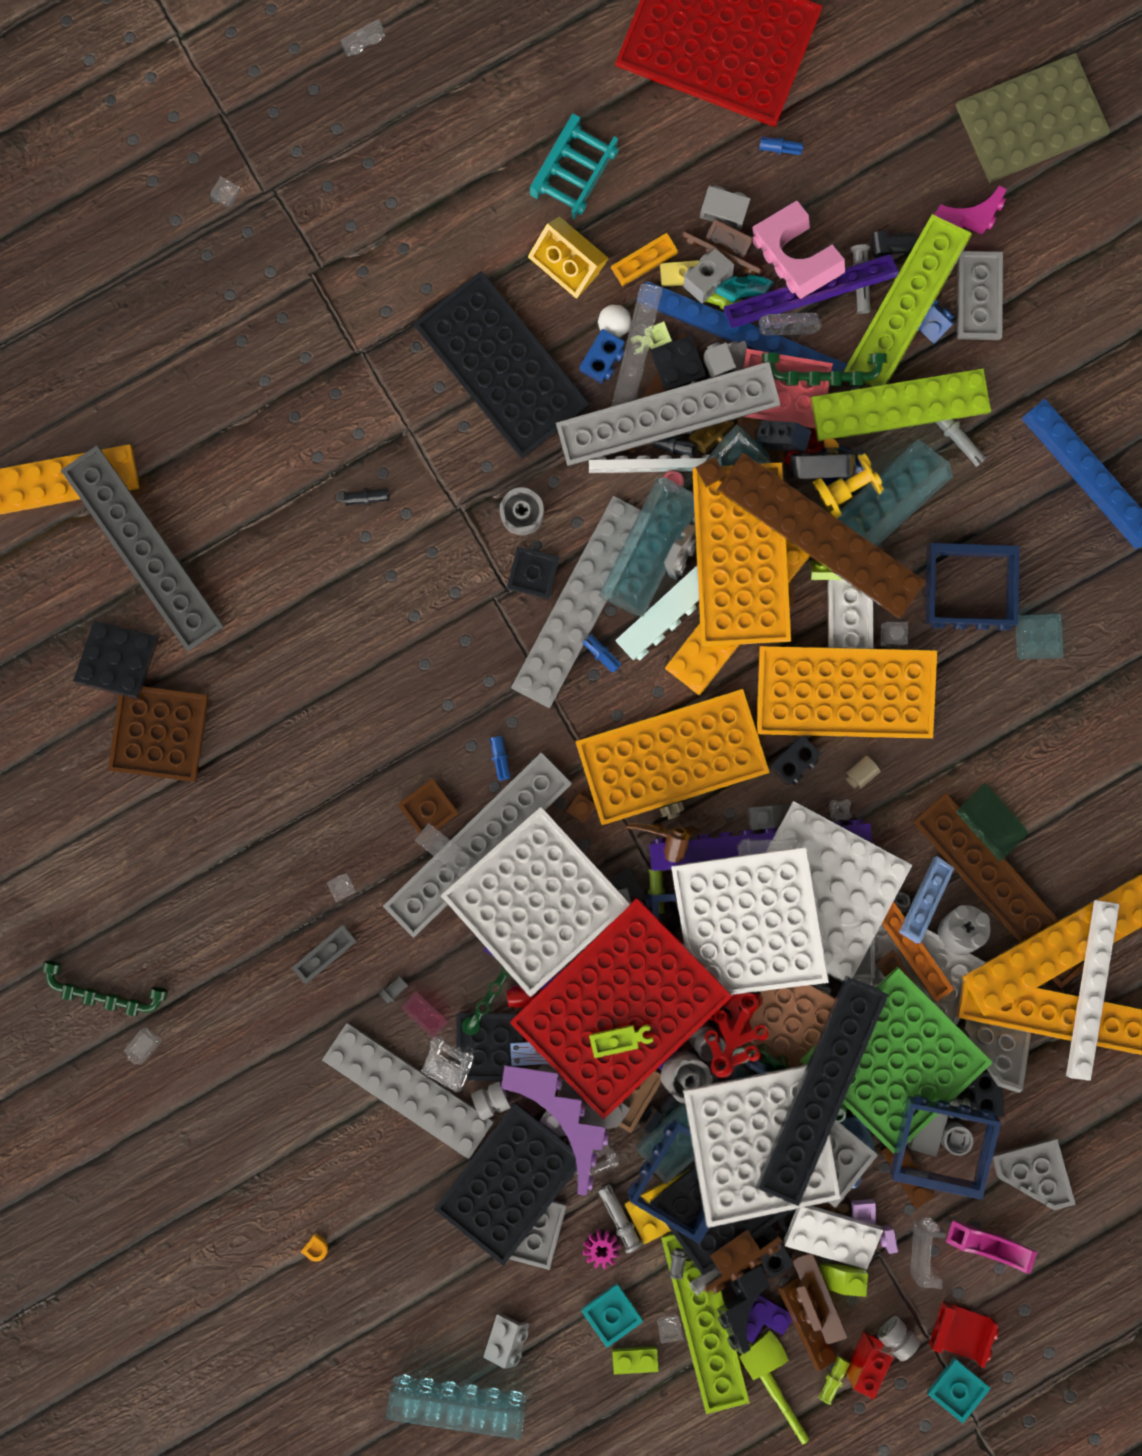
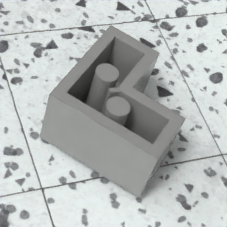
M733 341L729 344L724 343L721 345L718 342L708 346L702 361L708 378L711 379L742 370L745 350L748 349L745 341L740 343Z

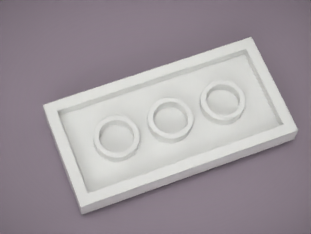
M827 580L828 647L873 649V600L844 580Z
M806 1206L796 1209L783 1242L785 1246L867 1269L883 1229L879 1225L814 1206Z

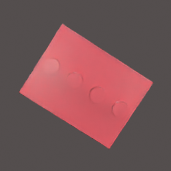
M746 349L742 369L763 364L762 354L769 352ZM780 354V363H776L775 367L780 372H831L833 363ZM774 379L780 406L743 416L764 421L797 422L806 428L815 429L810 399L814 396L828 394L829 381H820V386H807V381H799L798 386H786V381Z

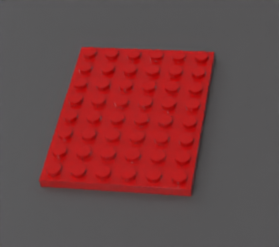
M640 0L615 66L776 127L823 6L808 0Z
M636 898L532 999L510 1023L604 1120L732 997V994ZM634 1025L635 1031L639 1030L643 1025L651 1026V1029L644 1031L643 1035L647 1038L653 1037V1042L645 1044L640 1041L638 1042L639 1049L594 1058L590 1034Z

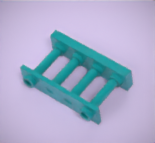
M572 113L532 182L530 195L538 199L541 193H547L572 207L571 218L576 220L578 214L582 215L587 207L586 200L610 159H615L619 151V147H617L618 138L614 136L610 144L601 141L583 131L580 126V117ZM579 138L603 151L604 155L600 162L597 163L572 149L571 145H569L572 139ZM568 156L593 170L594 172L589 181L587 182L560 167L559 162L561 158ZM558 175L583 189L578 200L549 185L550 177Z

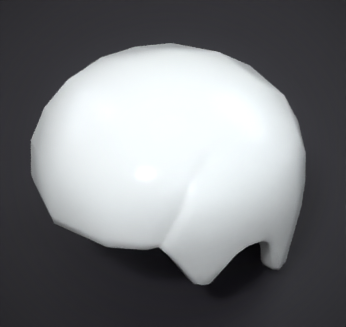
M612 304L600 312L598 325L600 331L604 329L620 338L631 330L633 320L627 309L621 305Z

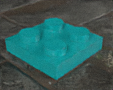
M618 1283L581 1308V1312L606 1348L643 1322V1318Z
M953 1357L926 1392L961 1423H964L991 1388Z

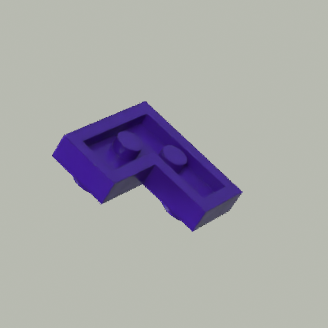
M760 1294L754 1301L748 1315V1341L751 1343L755 1341L764 1324L784 1335L792 1320L788 1310Z

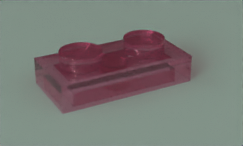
M418 991L401 1007L432 1038L449 1022Z

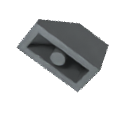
M791 804L747 808L749 830L779 827Z

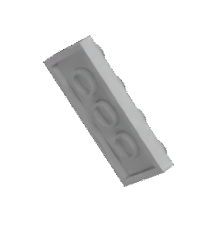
M963 251L957 265V339L1001 340L1003 252Z

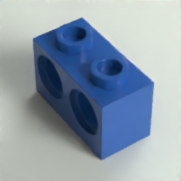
M602 329L582 361L580 372L603 384L605 379L609 380L613 375L615 369L612 367L616 360L620 362L626 352L624 350L625 342ZM606 345H613L615 351L608 353L604 350V347ZM601 363L605 368L602 371H596L593 369V365Z

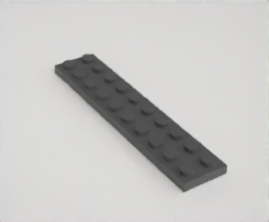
M96 445L61 470L187 652H190L225 627L99 446Z

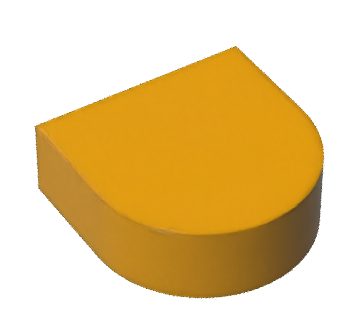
M315 1233L301 1250V1253L312 1261H321L328 1253V1244L325 1239Z

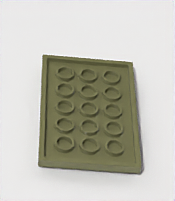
M1076 53L960 100L955 105L989 183L1107 135L1110 132Z

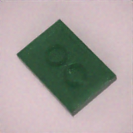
M986 783L982 784L955 811L998 861L1004 860L1029 833Z

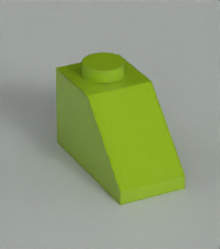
M819 1263L829 1290L843 1295L866 1297L868 1273L865 1269L849 1265Z

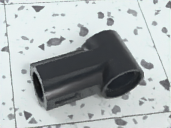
M877 231L872 233L873 258H880L890 254L911 253L916 244L914 232L891 234L889 231Z

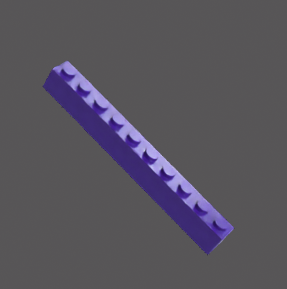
M863 819L850 820V825H842L841 821L833 822L872 843L870 823H863ZM776 828L763 829V833L757 834L754 833V830L741 831V835L733 836L732 832L719 833V837L711 838V834L697 835L698 839L689 840L686 856L678 863L668 861L665 858L664 847L666 838L653 839L654 843L648 844L650 867L652 871L672 869L673 865L764 853L776 834Z

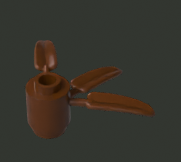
M633 823L625 827V829L643 830L666 837L664 847L665 858L675 863L681 862L686 856L690 837L700 831V828L695 826H689L684 829L675 827L669 830L667 827L657 823L651 825Z

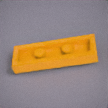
M665 233L611 266V269L623 287L678 254V250L669 235Z

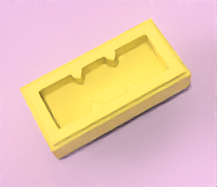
M699 261L661 263V286H683L686 271L690 267H695Z

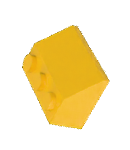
M560 216L547 223L528 255V258L576 299L598 276L609 259Z

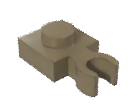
M682 802L660 808L662 817L667 816L668 820L681 816L680 812L684 810Z

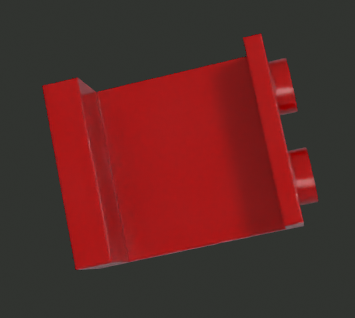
M942 1301L929 1345L933 1351L942 1353L943 1350L975 1360L980 1367L985 1368L986 1363L992 1357L991 1347L993 1341L998 1338L999 1327L997 1322L991 1317Z
M863 1330L849 1360L851 1364L846 1371V1375L853 1390L875 1399L894 1357L882 1351L884 1343L878 1337Z

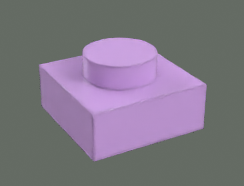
M873 1199L851 1201L852 1218L876 1224V1209Z
M890 1224L881 1226L883 1229L879 1239L881 1247H885L889 1254L897 1253L893 1228Z

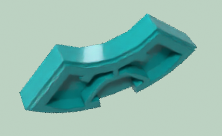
M755 275L739 278L734 276L720 283L715 293L735 303L740 298L755 297L768 293L774 282Z

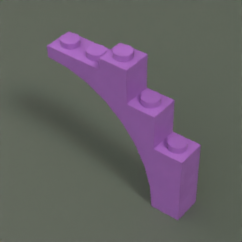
M505 1065L501 1089L520 1093L536 1101L558 1121L569 1138L576 1157L578 1194L587 1196V1190H592L594 1176H589L590 1167H595L597 1153H593V1149L602 1150L603 1145L607 1146L609 1132L605 1131V1126L579 1122V1118L584 1119L585 1105H581L582 1099L555 1095L556 1092H560L562 1078H558V1073Z

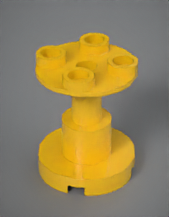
M865 453L857 456L863 471L846 481L840 478L828 486L825 485L821 478L812 482L815 489L819 491V497L827 511L835 518L842 516L838 505L852 498L851 493L869 482H871L878 494H881V491L884 490L877 472L872 473L871 463Z

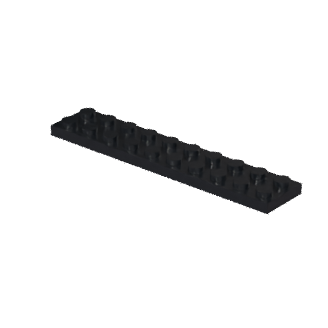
M845 976L755 1186L757 1189L799 1207L889 994L849 976Z

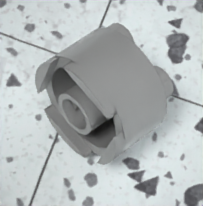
M520 487L510 490L500 504V516L503 525L510 533L516 535H529L540 528L544 519V507L541 498L528 488ZM519 508H524V511H526L524 516H520V513H518Z
M961 905L941 919L938 925L939 939H942L945 944L944 947L949 952L956 955L969 954L983 946L989 939V916L976 907Z
M687 1051L674 1052L664 1063L660 1077L664 1087L675 1099L682 1103H685L683 1090L710 1085L713 1081L708 1066L695 1054Z

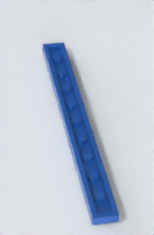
M648 281L638 301L641 305L730 342L738 341L740 343L745 341L748 349L833 363L832 371L844 372L847 365L749 323L731 329L725 313Z

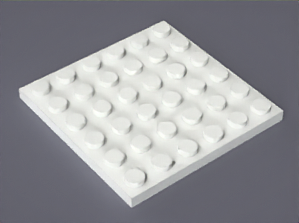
M793 801L766 852L807 847L827 972L844 981L845 976L854 977L912 865Z
M542 807L441 895L530 997L590 944L630 905Z
M807 847L673 865L671 867L684 945L731 994L828 983Z
M807 1065L683 1090L708 1227L840 1199L830 1136L826 1141L799 1207L755 1187Z

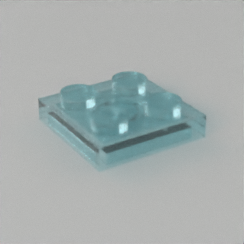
M1061 614L1018 616V625H1016L1017 660L1063 658Z

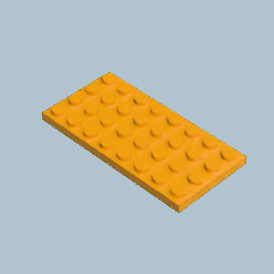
M782 463L760 464L783 480ZM721 466L726 476L733 467ZM692 468L701 646L791 642L786 539L716 491L725 478L706 488L696 469Z
M759 646L757 734L933 738L937 650Z
M743 689L575 741L601 825L770 773Z

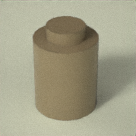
M865 756L846 772L848 776L846 781L852 788L858 787L862 789L881 771L871 758Z

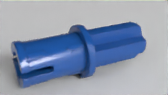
M762 136L759 150L776 152L778 155L781 152L801 155L803 144L783 140V137L780 139Z
M593 634L587 637L588 640H584L583 645L596 656V660L599 659L612 673L617 671L621 663L608 651V647H604Z
M503 736L490 738L489 741L493 754L491 759L495 762L498 779L501 781L507 780L511 776L507 762L509 755H506Z

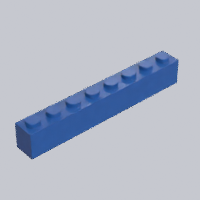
M1043 399L1021 419L1135 549L1142 547V509L1047 400Z

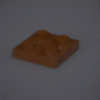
M433 778L397 804L423 840L459 814Z

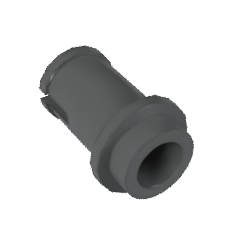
M398 976L386 989L382 988L380 995L389 1004L391 1001H395L394 998L408 987V984L401 976Z
M674 1248L670 1254L672 1262L669 1276L674 1279H683L685 1260L688 1259V1255L684 1249Z

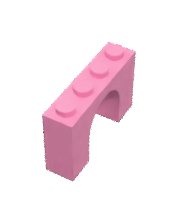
M798 201L793 202L752 227L755 247L757 249L761 248L766 261L775 266L777 275L786 280L790 292L796 293L800 299L845 273L844 258L833 244L806 259H794L782 251L788 241L810 229L809 215Z

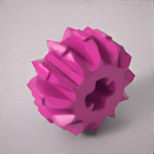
M597 1229L596 1237L594 1234L589 1233L590 1240H584V1246L587 1248L583 1250V1255H589L586 1261L587 1263L594 1261V1268H598L599 1263H602L603 1269H606V1262L614 1265V1258L620 1257V1253L616 1251L621 1248L620 1243H615L617 1240L616 1235L609 1237V1230H606L604 1235H601V1230ZM598 1246L602 1248L605 1247L606 1251L603 1252L602 1250H600L598 1252Z

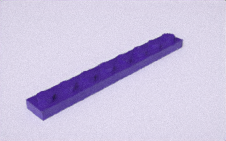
M891 254L845 268V273L801 299L796 293H791L788 287H784L724 306V313L732 329L898 276V269Z

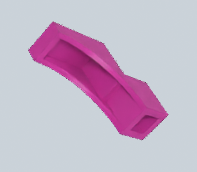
M998 186L989 199L971 208L956 209L940 204L935 216L960 228L965 226L982 235L986 229L990 230L997 218L993 215L996 210L1000 211L1004 205L1006 198L1003 196L1007 189Z
M952 1221L946 1240L947 1243L962 1251L994 1259L1028 1274H1031L1037 1255L1036 1251L1002 1234L985 1232L969 1223Z

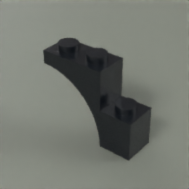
M757 1265L752 1269L750 1266L742 1271L744 1275L731 1283L733 1291L739 1296L717 1308L720 1315L718 1321L728 1333L727 1341L730 1347L742 1354L751 1350L747 1338V1319L750 1309L760 1293L770 1286L761 1265Z

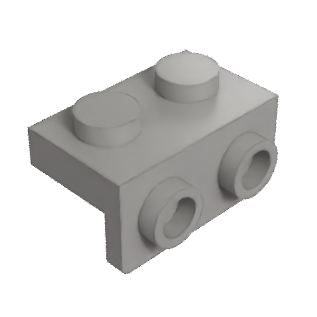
M502 1313L497 1314L484 1358L504 1369L515 1367L521 1359L522 1346L528 1337L529 1323H519Z

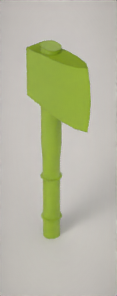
M769 1330L755 1339L753 1343L748 1342L751 1350L745 1354L739 1352L738 1356L753 1380L760 1377L768 1392L780 1407L782 1414L788 1420L795 1435H797L802 1444H805L809 1441V1437L770 1374L771 1371L784 1365L789 1360L781 1343Z

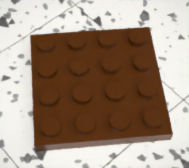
M142 687L139 699L118 695L108 771L197 782L209 695L151 687Z

